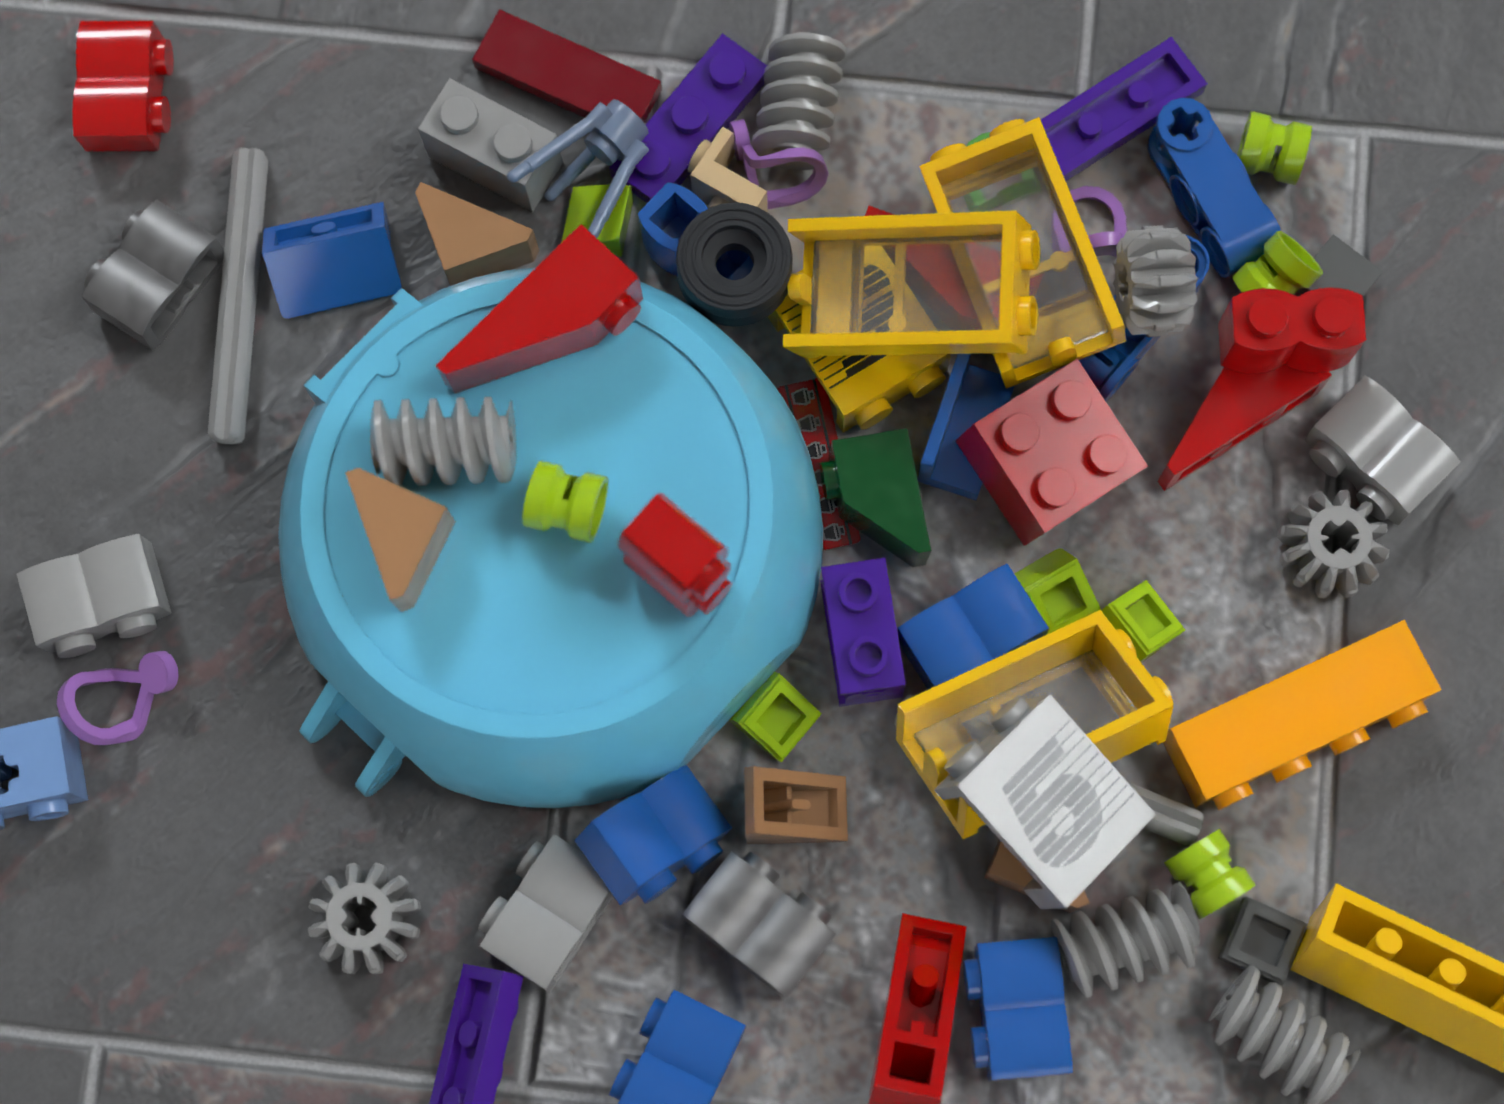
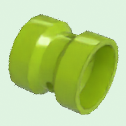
M1250 111L1242 133L1237 156L1250 175L1264 171L1272 173L1276 181L1296 185L1307 156L1312 126L1295 121L1285 126L1274 123L1270 115Z
M1277 231L1264 244V254L1256 262H1246L1233 275V280L1241 292L1267 288L1282 290L1294 295L1300 288H1310L1323 275V270L1297 241L1286 233Z
M544 460L539 461L534 468L526 492L522 516L523 525L540 531L556 527L566 530L572 539L587 543L593 542L605 510L609 488L608 477L591 472L575 476L567 474L560 464Z
M1221 829L1216 830L1164 862L1174 880L1184 882L1187 887L1192 885L1195 889L1191 893L1190 899L1199 919L1213 913L1256 886L1246 868L1239 866L1231 868L1229 862L1232 861L1229 856L1231 845Z

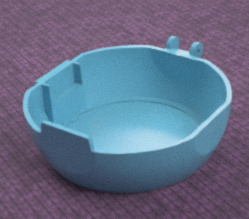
M535 268L506 270L471 278L441 289L420 301L401 288L391 298L394 307L321 380L313 375L303 385L315 404L302 427L292 453L282 491L278 531L280 569L287 609L298 641L308 661L328 682L301 725L299 732L309 743H315L327 735L342 719L370 746L375 753L355 783V787L365 797L375 794L395 775L405 756L438 785L487 802L517 807L565 808L594 805L631 796L643 791L667 774L687 765L801 644L817 598L823 556V521L820 494L810 454L795 417L774 384L729 336L693 307L671 294L640 282L643 300L639 303L641 311L633 323L619 335L613 336L609 332L596 346L458 393H453L445 385L435 365ZM484 396L492 397L499 416L506 415L509 403L512 400L516 425V466L511 481L500 483L490 464L486 477L480 484H473L469 480L462 465L458 480L453 485H446L442 482L436 466L430 483L427 485L418 486L414 482L409 468L403 483L399 485L447 507L456 521L414 608L400 612L389 600L345 472L360 468L385 479L382 471L378 475L376 474L371 455L370 421L374 401L382 400L389 419H396L402 399H410L416 418H424L430 398H437L444 417H451L457 397H464L471 416L479 415ZM544 460L560 464L567 474L575 476L591 472L608 477L609 488L605 510L593 542L587 543L572 539L566 530L556 527L540 531L523 525L522 516L526 492L534 468L539 461ZM658 493L665 494L729 549L726 560L731 563V569L727 579L733 585L724 599L707 615L698 610L693 616L686 617L623 562L624 553L618 548L621 533Z

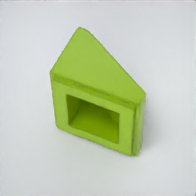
M610 184L573 187L562 242L580 224L587 230L589 229ZM630 185L624 187L608 221L597 238L615 256L620 257L623 254L633 204Z
M1062 548L1050 552L1014 573L1049 627L1046 635L1101 610L1078 559Z
M1147 580L1115 599L1101 610L1115 629H1122L1130 637L1135 647L1137 658L1141 663L1185 631V628Z
M774 672L729 721L774 759L782 763L822 713L780 673Z

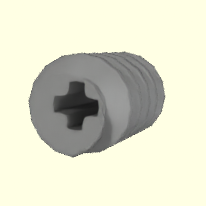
M797 32L776 38L769 45L768 60L770 63L764 72L766 86L761 90L760 94L762 109L757 113L756 127L758 131L753 135L752 147L758 156L772 154L789 148L804 147L816 152L825 151L830 148L831 137L818 129H827L834 125V114L824 107L832 106L838 102V91L829 84H836L842 79V69L833 63L841 61L846 55V46L840 41L820 34ZM802 161L776 165L777 167L791 170L814 169L811 164Z
M484 396L479 415L471 416L464 397H457L451 417H444L437 398H430L424 418H416L410 399H402L396 419H389L383 401L375 400L371 411L370 444L376 474L378 475L382 471L385 480L399 486L403 483L409 468L414 482L418 486L430 483L436 466L442 482L446 485H453L457 482L463 465L469 480L473 484H480L484 481L491 464L497 480L500 483H508L512 479L516 466V425L512 400L509 403L506 415L499 416L492 397Z
M1180 882L1172 885L1171 902L1159 889L1147 892L1145 909L1133 896L1123 899L1120 917L1110 905L1103 904L1098 906L1095 914V926L1084 912H1076L1071 916L1070 934L1058 919L1051 920L1053 936L1058 939L1060 958L1070 982H1074L1085 998L1093 996V976L1100 975L1111 991L1118 989L1119 968L1122 967L1128 970L1136 983L1143 982L1144 961L1151 960L1162 976L1169 974L1170 953L1176 952L1187 968L1195 966V946L1200 945V930L1190 896Z
M1255 966L1247 967L1225 992L1209 1017L1208 1021L1216 1019L1220 1022L1214 1043L1220 1046L1237 1035L1242 1039L1236 1056L1239 1062L1242 1063L1259 1052L1264 1056L1258 1073L1259 1077L1264 1080L1274 1072L1282 1069L1286 1072L1280 1093L1286 1097L1301 1086H1304L1308 1089L1304 1104H1323L1338 1090L1359 1058L1360 1049L1346 1056L1350 1042L1348 1036L1342 1032H1337L1323 1040L1327 1023L1321 1016L1315 1015L1300 1024L1305 1010L1304 1003L1299 999H1292L1278 1008L1282 987L1276 982H1271L1256 991L1260 970Z

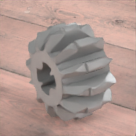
M1163 225L1144 226L1141 230L1127 231L1116 246L1117 258L1113 262L1115 280L1112 283L1116 292L1115 303L1119 308L1125 328L1132 335L1146 334L1147 337L1168 336L1169 332L1183 331L1186 325H1190L1194 317L1193 306L1198 301L1196 295V282L1198 278L1195 275L1194 267L1196 257L1191 253L1190 240L1178 228H1163Z
M1340 490L1332 503L1322 491L1314 492L1308 499V507L1296 503L1287 513L1293 525L1282 526L1278 531L1277 539L1283 544L1292 547L1280 555L1279 564L1288 567L1298 564L1301 570L1293 579L1294 586L1302 587L1312 578L1316 580L1315 592L1318 598L1325 599L1331 594L1334 586L1344 598L1352 597L1358 591V582L1371 585L1379 577L1374 564L1383 563L1389 557L1390 550L1376 542L1377 539L1388 531L1387 524L1381 522L1369 524L1365 519L1373 510L1372 502L1365 501L1356 510L1350 508L1351 497L1348 490ZM1332 535L1339 538L1343 543L1334 554L1327 551L1323 546L1325 541Z
M350 863L346 865L345 870L347 886L344 887L339 880L330 875L323 879L322 883L325 889L333 895L329 903L321 899L310 900L309 909L325 914L326 921L314 923L308 927V934L315 939L332 936L322 947L319 955L324 961L331 962L344 953L342 958L343 972L354 975L360 968L364 957L369 972L375 975L381 974L384 971L382 951L385 950L391 958L402 962L407 957L405 949L396 942L399 934L410 939H417L419 937L420 929L412 924L403 923V917L420 911L421 904L417 899L397 901L406 892L409 881L400 875L386 884L387 867L383 864L374 863L365 880L361 867L356 863ZM375 903L377 908L371 915L373 922L376 924L375 928L371 932L358 928L355 934L353 929L357 926L359 920L353 912L360 905L372 909Z

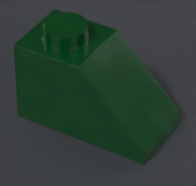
M907 428L832 440L828 456L829 461L820 462V476L825 499H836L841 519L910 566L926 565L932 550Z

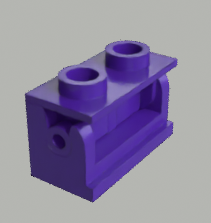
M878 558L821 567L823 580L820 581L839 707L902 698L906 682L886 559Z

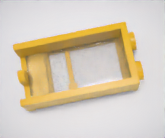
M1040 117L1026 123L1023 119L1005 122L994 128L990 132L989 138L967 147L962 143L946 146L936 151L930 157V162L919 166L937 213L1016 210L1032 225L1031 230L1038 232L1040 262L1037 270H1030L1029 296H1035L1038 307L1036 334L1028 336L1027 354L992 353L1006 389L1068 365L1076 359H1083L1126 342L1123 320ZM1002 242L949 244L982 329L999 330Z
M1016 210L788 219V232L804 242L803 273L791 274L787 284L790 299L801 305L800 334H783V347L802 358L854 355L1027 354L1028 336H1034L1038 326L1037 301L1035 296H1029L1030 270H1037L1040 262L1038 232L1031 230L1032 225Z
M1101 610L898 704L896 741L963 840L978 833V828L985 825V823L962 797L943 800L934 789L949 775L944 768L948 760L962 747L972 741L979 745L995 729L990 723L991 718L1006 703L1019 695L1025 700L1050 693L1110 763L1153 742L1159 745L1166 741L1174 707L1171 693L1163 680L1158 676L1152 677L1139 661L1135 647L1126 632L1122 629H1115Z

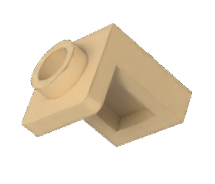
M722 127L712 142L707 139L702 141L694 152L688 166V172L691 173L692 192L708 208L724 203H745L759 207L768 213L767 191L727 168L735 155L734 133Z

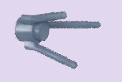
M615 99L611 100L607 106L599 102L586 118L525 159L507 174L509 182L515 183L589 133L584 139L587 148L546 190L544 196L548 201L555 200L596 157L609 166L617 159L622 161L588 229L596 238L599 237L605 223L608 221L635 166L649 151L648 147L641 142L649 133L645 123L634 111Z

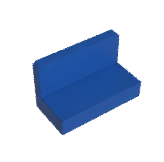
M384 202L263 229L262 255L281 315L284 318H293L394 295L402 288L401 278L391 246L390 224Z
M957 354L920 463L917 480L920 483L977 501L982 481L955 440L975 422L1009 402L1015 385L1006 389L1000 374L970 365L971 354Z

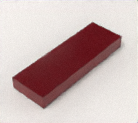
M501 9L498 10L472 58L475 69L584 118L587 117L599 102L607 106L611 100L615 99L629 107L645 123L662 91L660 80Z

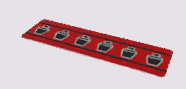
M818 379L778 387L777 390L784 398L798 423L812 461L820 494L823 521V550L859 543L861 539L859 530L839 517L836 499L826 500L823 493L820 462L829 461L828 456L831 442L838 439L827 392Z

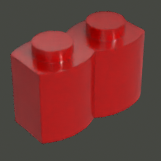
M153 20L80 21L76 40L77 80L73 94L72 123L73 136L86 152L158 151L161 133L169 132L171 126L170 104L168 98L161 96L164 76H171L173 73L174 54L171 41L164 39Z
M1332 287L1314 289L1298 297L1282 290L1267 288L1242 292L1230 300L1218 322L1220 364L1226 369L1245 374L1270 372L1283 365L1309 373H1324L1340 369L1349 364L1366 341L1363 296L1348 289Z
M663 493L656 494L620 535L618 548L624 553V564L686 617L693 616L698 610L705 615L709 614L724 599L733 585L727 579L731 569V563L726 560L729 549Z

